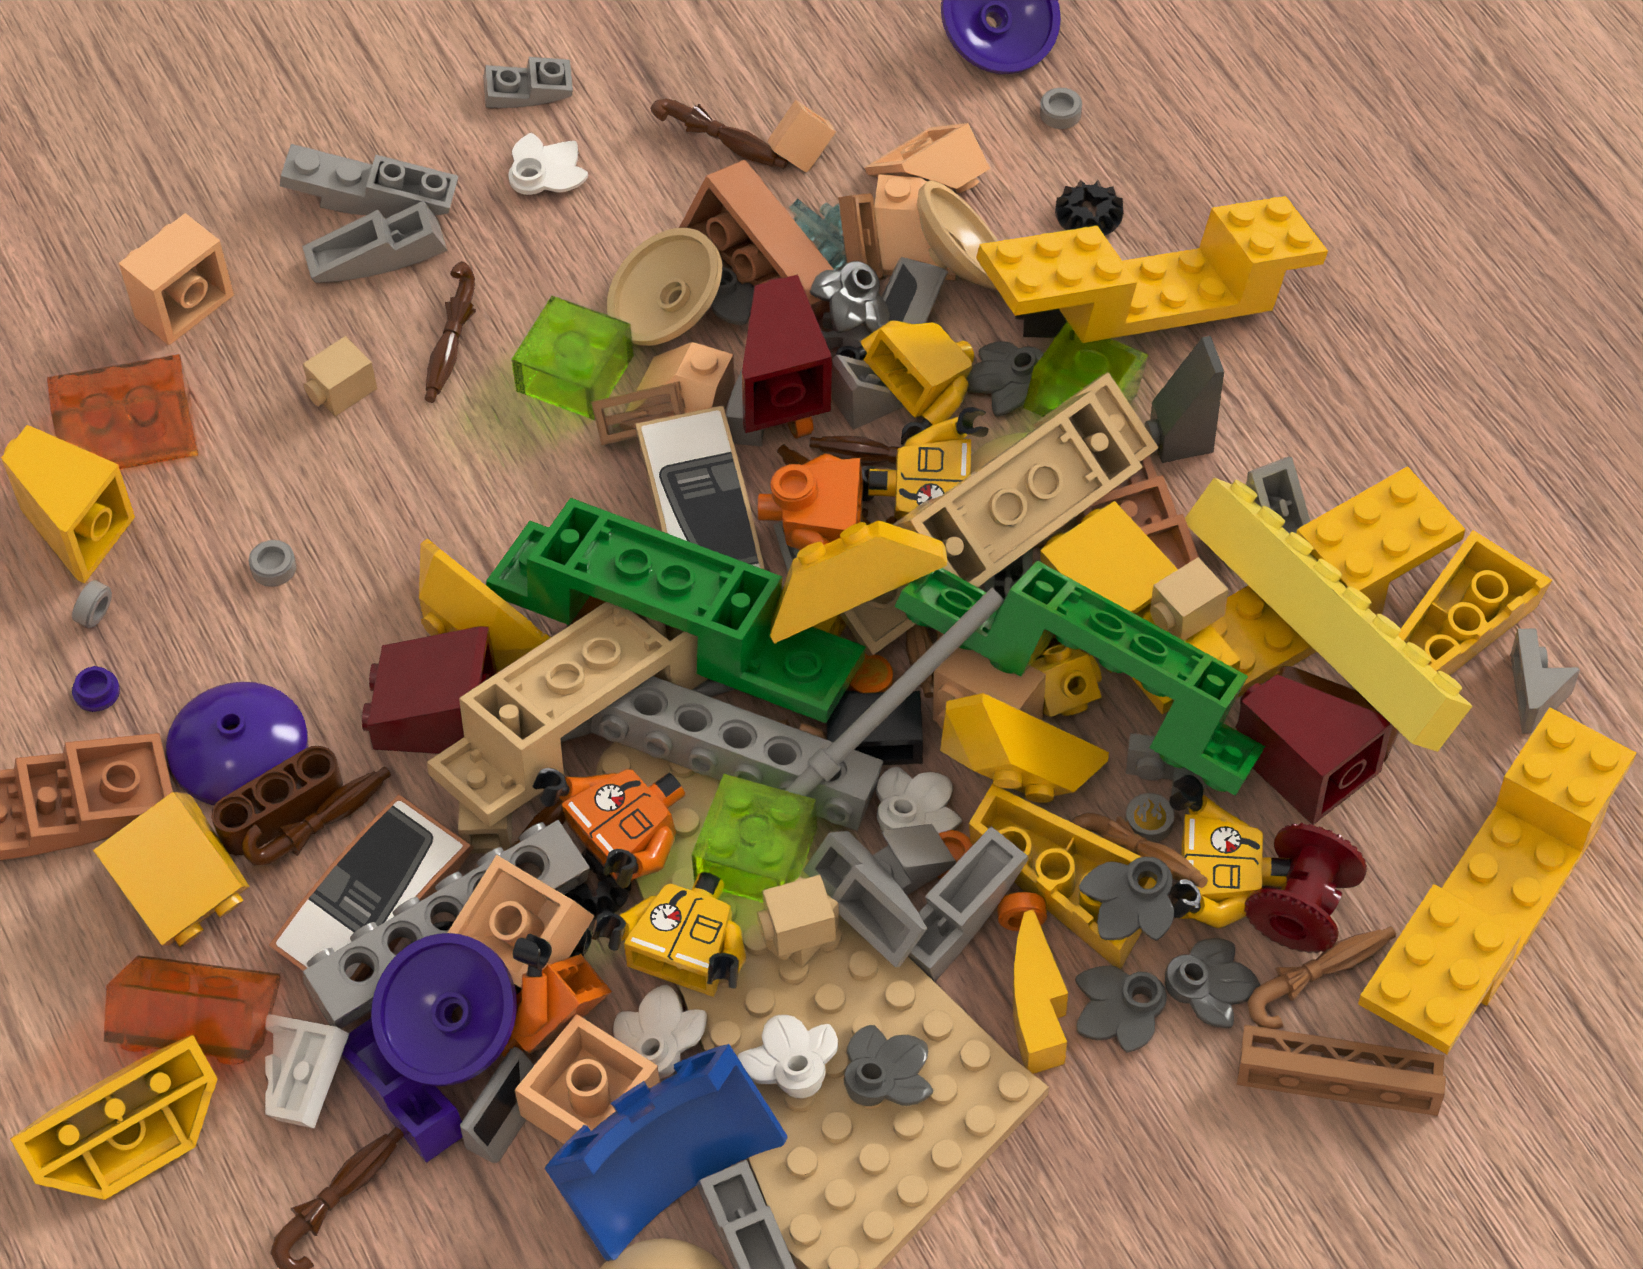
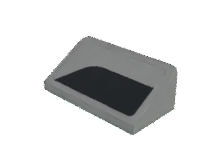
M901 257L882 295L889 308V322L895 320L910 324L925 323L948 271L935 265Z
M515 1046L509 1050L460 1124L465 1148L492 1163H497L501 1160L526 1121L525 1118L520 1116L515 1089L534 1067V1064L521 1049Z

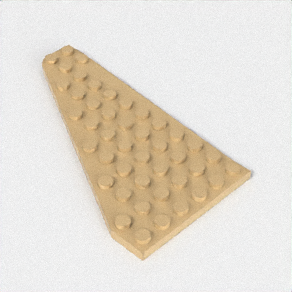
M614 742L600 757L596 775L618 774L625 769H632L649 787L665 774L671 773L685 791V796L668 808L673 818L676 835L664 868L659 872L633 879L642 901L649 896L658 895L667 884H674L691 890L699 873H711L724 882L725 887L719 900L731 906L732 921L738 924L742 931L747 958L738 973L737 987L735 989L729 988L728 980L720 979L714 997L676 984L686 1011L699 1009L707 1013L705 1031L699 1040L702 1051L730 1044L738 1057V1054L743 1051L764 1045L762 1040L764 1025L776 1015L794 1016L803 1023L807 1031L819 1025L830 1024L838 1039L837 1052L825 1064V1078L821 1088L814 1095L807 1098H794L783 1091L778 1084H758L754 1082L788 1138L783 1146L756 1154L746 1160L766 1206L771 1208L793 1262L801 1269H882L1048 1096L1049 1086L1012 1058L908 956L900 967H894L840 915L839 927L836 929V940L823 944L803 968L789 958L782 960L775 956L765 944L757 919V912L764 910L763 890L795 882L799 876L803 879L809 878L803 869L810 860L732 784L696 773L686 767L661 758H655L648 753ZM875 1025L887 1040L896 1035H911L925 1041L928 1045V1057L918 1075L931 1085L934 1090L933 1094L926 1100L910 1106H902L887 1099L875 1106H863L854 1102L849 1097L844 1085L845 1070L850 1064L847 1046L853 1035L865 1026Z

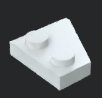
M268 1014L265 1020V1029L273 1033V1054L265 1057V1075L268 1078V1088L265 1092V1114L277 1121L314 1129L349 1033L335 1026Z

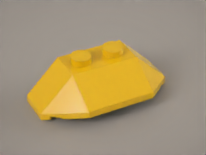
M878 520L869 525H866L865 522L854 524L840 534L841 538L823 545L822 542H816L806 546L797 553V558L792 560L771 620L770 637L774 644L947 566V552L943 542Z
M428 538L420 544L419 601L423 615L421 623L431 636L478 626L489 627L497 673L551 638Z
M985 693L946 701L940 751L971 770L993 779L995 786L1015 789L1024 793L1025 799L1029 801L1047 803L1053 801L1054 796L1074 793L1108 762V751Z
M190 1035L140 1058L54 1107L15 1134L10 1140L35 1184L106 1200L195 1148L218 1079L194 1035Z

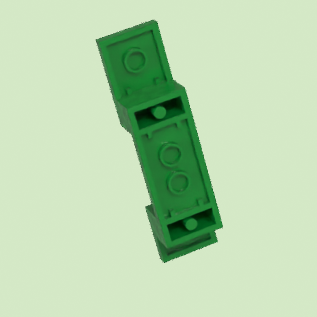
M573 498L568 500L550 527L529 521L486 580V586L503 600L569 626L589 596L698 636L696 674L823 723L828 721L865 659L866 646L815 627H810L774 644L770 637L771 620L782 591L783 576Z
M1038 560L1012 586L1003 604L959 646L961 649L973 650L988 658L996 669L1005 673H1015L1021 677L1045 650L1053 634H1055L1056 639L1064 646L1071 649H1082L1098 658L1099 663L1106 669L1115 673L1124 672L1135 678L1151 694L1159 697L1167 696L1173 699L1174 702L1149 748L1159 753L1161 759L1167 764L1176 768L1190 770L1202 777L1206 785L1220 792H1229L1236 796L1266 747L1224 724L1230 709L1248 678L1247 675ZM941 568L910 582L901 591L894 607L905 612L907 618L913 623L924 627H932L945 634L987 592Z

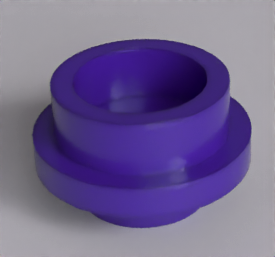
M98 666L82 670L76 676L72 687V695L76 704L81 709L90 712H98L109 708L116 702L120 694V686L116 676L105 668Z

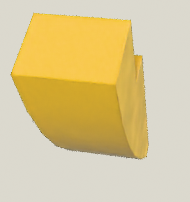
M1033 909L1024 912L1017 937L1013 973V1020L1018 1048L1024 1067L1034 1074L1065 1064L1067 1040L1057 1018L1066 1016L1068 991Z

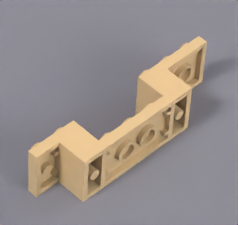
M1108 372L1098 377L1033 424L1035 428L1033 431L942 496L923 502L893 525L942 541L947 552V566L943 567V569L979 587L1142 469L1143 466L1140 461L1159 447ZM909 583L840 614L859 644L866 646L865 652L868 656L874 655L915 625V623L907 618L905 612L894 607L901 591Z
M603 603L461 696L459 701L464 738L427 761L429 776L490 828L545 790H536L532 787L541 769L553 768L564 776L561 737L652 676L690 690L706 681L708 678L696 674L698 636L611 603Z

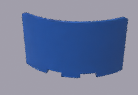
M730 1044L709 1049L674 1064L677 1074L651 1088H648L644 1081L610 1103L615 1112L591 1131L588 1126L583 1125L559 1149L544 1168L606 1261L616 1260L633 1238L651 1220L679 1197L694 1188L699 1180L722 1171L744 1159L785 1144L788 1138L787 1134Z

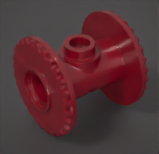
M1294 823L1291 826L1286 825L1277 833L1274 839V849L1279 858L1291 859V867L1286 876L1287 881L1282 885L1281 889H1258L1248 895L1244 911L1250 924L1254 925V928L1260 931L1263 936L1291 950L1320 953L1321 951L1326 952L1328 949H1331L1338 939L1339 931L1330 915L1334 912L1342 897V892L1335 888H1351L1362 883L1367 872L1366 860L1362 858L1363 854L1357 851L1358 848L1351 845L1349 840H1345L1341 835L1335 834L1331 830H1326L1320 826L1316 827L1313 824L1306 825L1300 823L1298 825Z

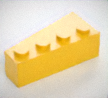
M1472 530L1404 623L1398 636L1406 644L1411 642L1424 650L1431 657L1428 665L1436 672L1442 671L1450 676L1536 609L1550 586L1552 579Z
M992 784L969 822L970 842L974 845L992 826L1028 855V861L1014 883L1025 892L1041 895L1046 901V910L1110 964L1121 969L1142 930L1139 928L1133 935L1122 940L1102 939L1098 932V915L1102 903L1083 894L1079 890V885L1089 872L1101 864L1118 862L1129 865L1133 860L1141 856ZM1144 877L1139 880L1138 884L1144 889H1151L1157 882L1151 877Z

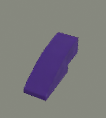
M371 1018L349 1033L341 1057L392 1124L403 1132L404 1138L426 1163L463 1137L460 1128L462 1123L461 1117L456 1107L436 1086L423 1084L405 1077L384 1058L374 1037Z

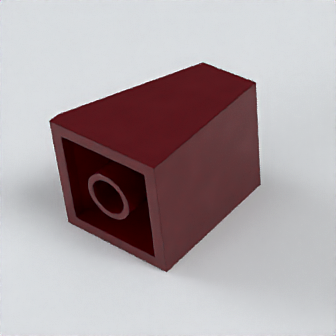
M798 274L782 279L775 278L766 283L755 285L742 367V406L745 433L831 411L832 355Z
M478 626L382 645L379 663H372L370 668L369 687L370 691H373L372 702L365 703L362 711L363 731H369L373 750L439 754L464 738L459 698L497 674L489 627Z
M1278 674L1274 675L1263 685L1260 683L1252 685L1241 697L1239 718L1236 724L1237 731L1266 746L1253 769L1311 824L1317 823L1382 771L1392 724L1382 714Z

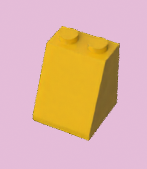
M26 425L19 436L11 440L6 446L1 457L20 510L73 576L85 584L135 518L119 465Z
M1115 501L1103 509L1091 511L1083 518L1079 525L1065 534L1060 533L1053 536L1040 550L1041 563L1140 617L1150 613L1153 585L1178 570Z
M170 793L93 850L161 945H171L176 941L179 947L184 946L204 931L200 923L215 912L221 918L238 907L244 901L240 893L250 887L190 794Z

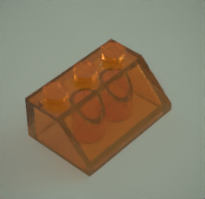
M180 354L47 377L50 411L57 438L119 465V469L199 455L190 388Z
M138 955L106 985L104 1042L120 1044V1047L126 1051L139 1052L149 1048L162 1049L183 1038L194 1035L204 1055L217 1057V1061L223 1064L236 1065L250 1061L264 1045L267 1033L265 1020L268 1014L272 1015L280 985V974Z

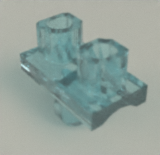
M797 198L789 207L795 216L793 220L809 239L813 241L816 238L821 242L817 249L834 270L839 269L844 263L847 264L844 237L841 235L843 230L839 203L834 207L829 203H824L821 206L819 212L825 217L823 220Z

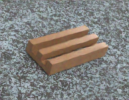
M869 193L838 197L847 263L852 261L863 262L876 272L879 280H883L873 195Z
M680 382L591 402L601 445L637 438L636 428L609 434L608 425L674 411V416L684 414L685 403L680 395ZM665 394L670 395L671 402L606 417L603 408Z

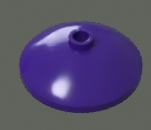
M941 0L942 23L951 44L965 60L987 72L1015 74L1032 68L1051 51L1060 30L1061 14L1058 0ZM986 17L993 18L996 22V27H991L987 23Z
M256 682L227 683L202 692L181 709L168 732L166 756L172 775L180 787L201 802L215 805L224 796L308 748V731L300 709L283 692ZM231 725H238V727H236L233 730H226V728Z
M455 933L434 934L421 938L405 947L391 960L377 983L371 1009L372 1028L376 1043L388 1063L399 1073L414 1081L433 1086H448L470 1080L486 1070L499 1057L509 1041L517 1011L514 982L507 966L498 954L478 940ZM461 1006L463 1015L458 1022L453 1023L452 1013L457 1007Z

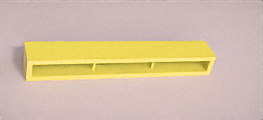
M1213 478L1185 517L1187 526L1408 741L1414 745L1438 752L1472 708V705L1459 694L1462 686L1448 674L1442 671L1436 672L1430 667L1428 663L1431 661V657L1417 645L1411 642L1406 644L1398 636L1401 629L1389 618L1381 614L1376 616L1368 608L1371 604L1368 597L1351 586L1345 587L1339 581L1342 577L1341 572L1323 559L1317 560L1310 553L1314 549L1313 546L1294 532L1289 534L1282 527L1285 520L1278 513L1266 506L1260 507L1254 501L1258 496L1255 491L1239 480H1235L1230 484Z

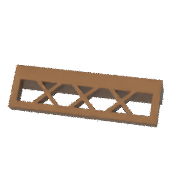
M1244 1025L1236 1085L1438 1116L1445 1095L1446 1076H1443L1445 1055ZM1252 1042L1274 1045L1277 1050L1254 1047ZM1309 1051L1322 1052L1327 1058L1306 1055V1053ZM1360 1058L1373 1060L1377 1065L1358 1063L1356 1061ZM1410 1066L1432 1069V1073H1423L1405 1069H1407Z

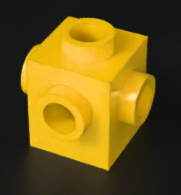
M1063 644L1053 646L1043 652V658L1035 660L1031 665L1046 674L1043 714L1049 717L1060 713L1063 716L1078 714L1088 708L1089 702L1102 698L1097 684L1102 680L1100 668L1095 658L1082 650L1071 649Z

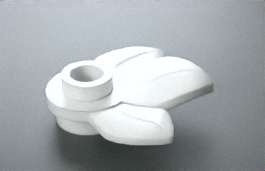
M529 133L521 138L513 147L512 155L514 162L509 170L508 177L511 187L518 193L532 195L543 190L566 192L579 187L588 178V172L576 166L578 161V145L576 141L543 146L541 140L536 135Z
M892 767L885 771L878 780L876 794L881 801L877 810V820L881 830L932 824L938 834L948 830H955L961 824L962 819L954 811L945 807L953 791L951 780L947 776L935 772L920 773L911 778L900 767Z
M664 984L653 989L645 996L640 1003L639 1012H619L614 1021L613 1034L615 1039L658 1065L659 1079H662L675 1071L674 1064L680 1062V1053L699 1042L705 1031L707 1013L699 1009L683 1012L677 993L669 985Z
M776 1015L764 1025L762 1032L764 1045L739 1053L738 1059L752 1081L758 1084H778L791 1097L807 1098L814 1095L821 1088L826 1074L825 1064L836 1054L838 1039L830 1024L819 1025L807 1031L803 1023L794 1016Z

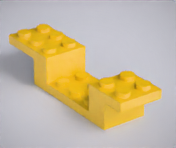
M1283 196L1211 208L1200 247L1197 249L1122 261L1099 227L1092 226L979 244L976 259L1015 316L1059 309L1081 342L1087 343L1273 311L1286 270L1322 265L1328 250L1289 199Z
M1407 466L1298 528L1296 534L1313 546L1314 549L1311 551V555L1317 560L1323 559L1341 572L1342 577L1339 581L1345 587L1351 586L1370 599L1371 604L1368 608L1377 616V614L1383 613L1389 583L1463 540L1465 528ZM1246 586L1227 597L1225 615L1185 640V642L1248 676L1237 698L1242 696L1252 685L1256 683L1262 684L1272 678L1278 668L1293 666L1317 652L1250 586ZM1151 613L1142 617L1143 619L1156 625L1151 616ZM1131 677L1162 715L1169 711L1174 702L1173 699L1167 696L1159 697L1151 694L1143 688L1140 681Z
M1549 707L1505 774L1496 806L1443 887L1440 888L1435 884L1432 885L1361 993L1358 1005L1448 1055L1480 1003L1485 1006L1489 1004L1602 825L1612 795L1633 764L1637 753Z

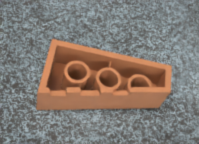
M745 159L706 175L679 228L695 229L706 235L717 247L721 258L733 267L732 271L736 274L737 280L741 284L750 282L755 287V285L766 283L775 278L782 279L798 274L817 321L822 319L824 312H830L829 302L811 295L810 289L817 275L825 270L834 269L819 252L813 241L806 236L790 216L787 209L781 205L764 184L761 177L755 173Z

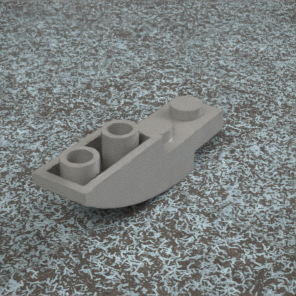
M291 144L281 173L280 187L321 197V208L343 213L368 215L379 210L385 218H388L424 201L436 216L449 213L458 176L380 155H375L372 165Z

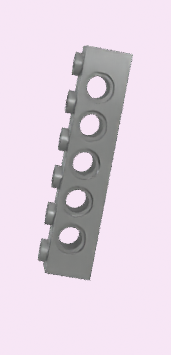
M654 676L595 714L590 731L609 741L632 747L655 758L667 760L691 769L696 773L713 777L737 786L742 790L751 791L783 803L788 807L797 808L824 818L831 823L858 831L875 793L883 760L853 750L840 763L842 769L829 781L823 779L796 805L786 796L784 790L810 766L808 760L821 747L826 750L833 742Z
M557 820L548 826L541 822L530 827L519 836L521 842L506 851L502 847L491 850L478 860L477 864L479 867L464 876L460 872L447 876L435 886L437 892L422 901L418 897L405 901L393 911L394 917L379 926L375 922L369 923L350 936L351 943L334 952L333 948H327L313 956L307 962L309 968L303 971V984L328 1024L342 1029L371 1011L377 983L387 965L396 956L388 947L390 942L399 937L408 938L415 942L430 935L447 933L449 930L436 928L432 924L431 919L441 912L450 913L457 918L496 855L516 867L522 863L537 865L542 872L537 879L563 895L585 883L590 867L560 821ZM354 963H364L370 966L373 974L365 981L356 982L349 979L345 971Z

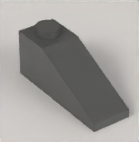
M1211 336L1200 339L1152 401L1150 420L1145 421V428L1159 447L1157 451L1162 463L1214 452L1224 369Z

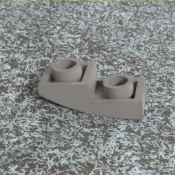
M529 57L527 68L485 65L483 80L486 107L515 108L534 106L572 96L570 60Z

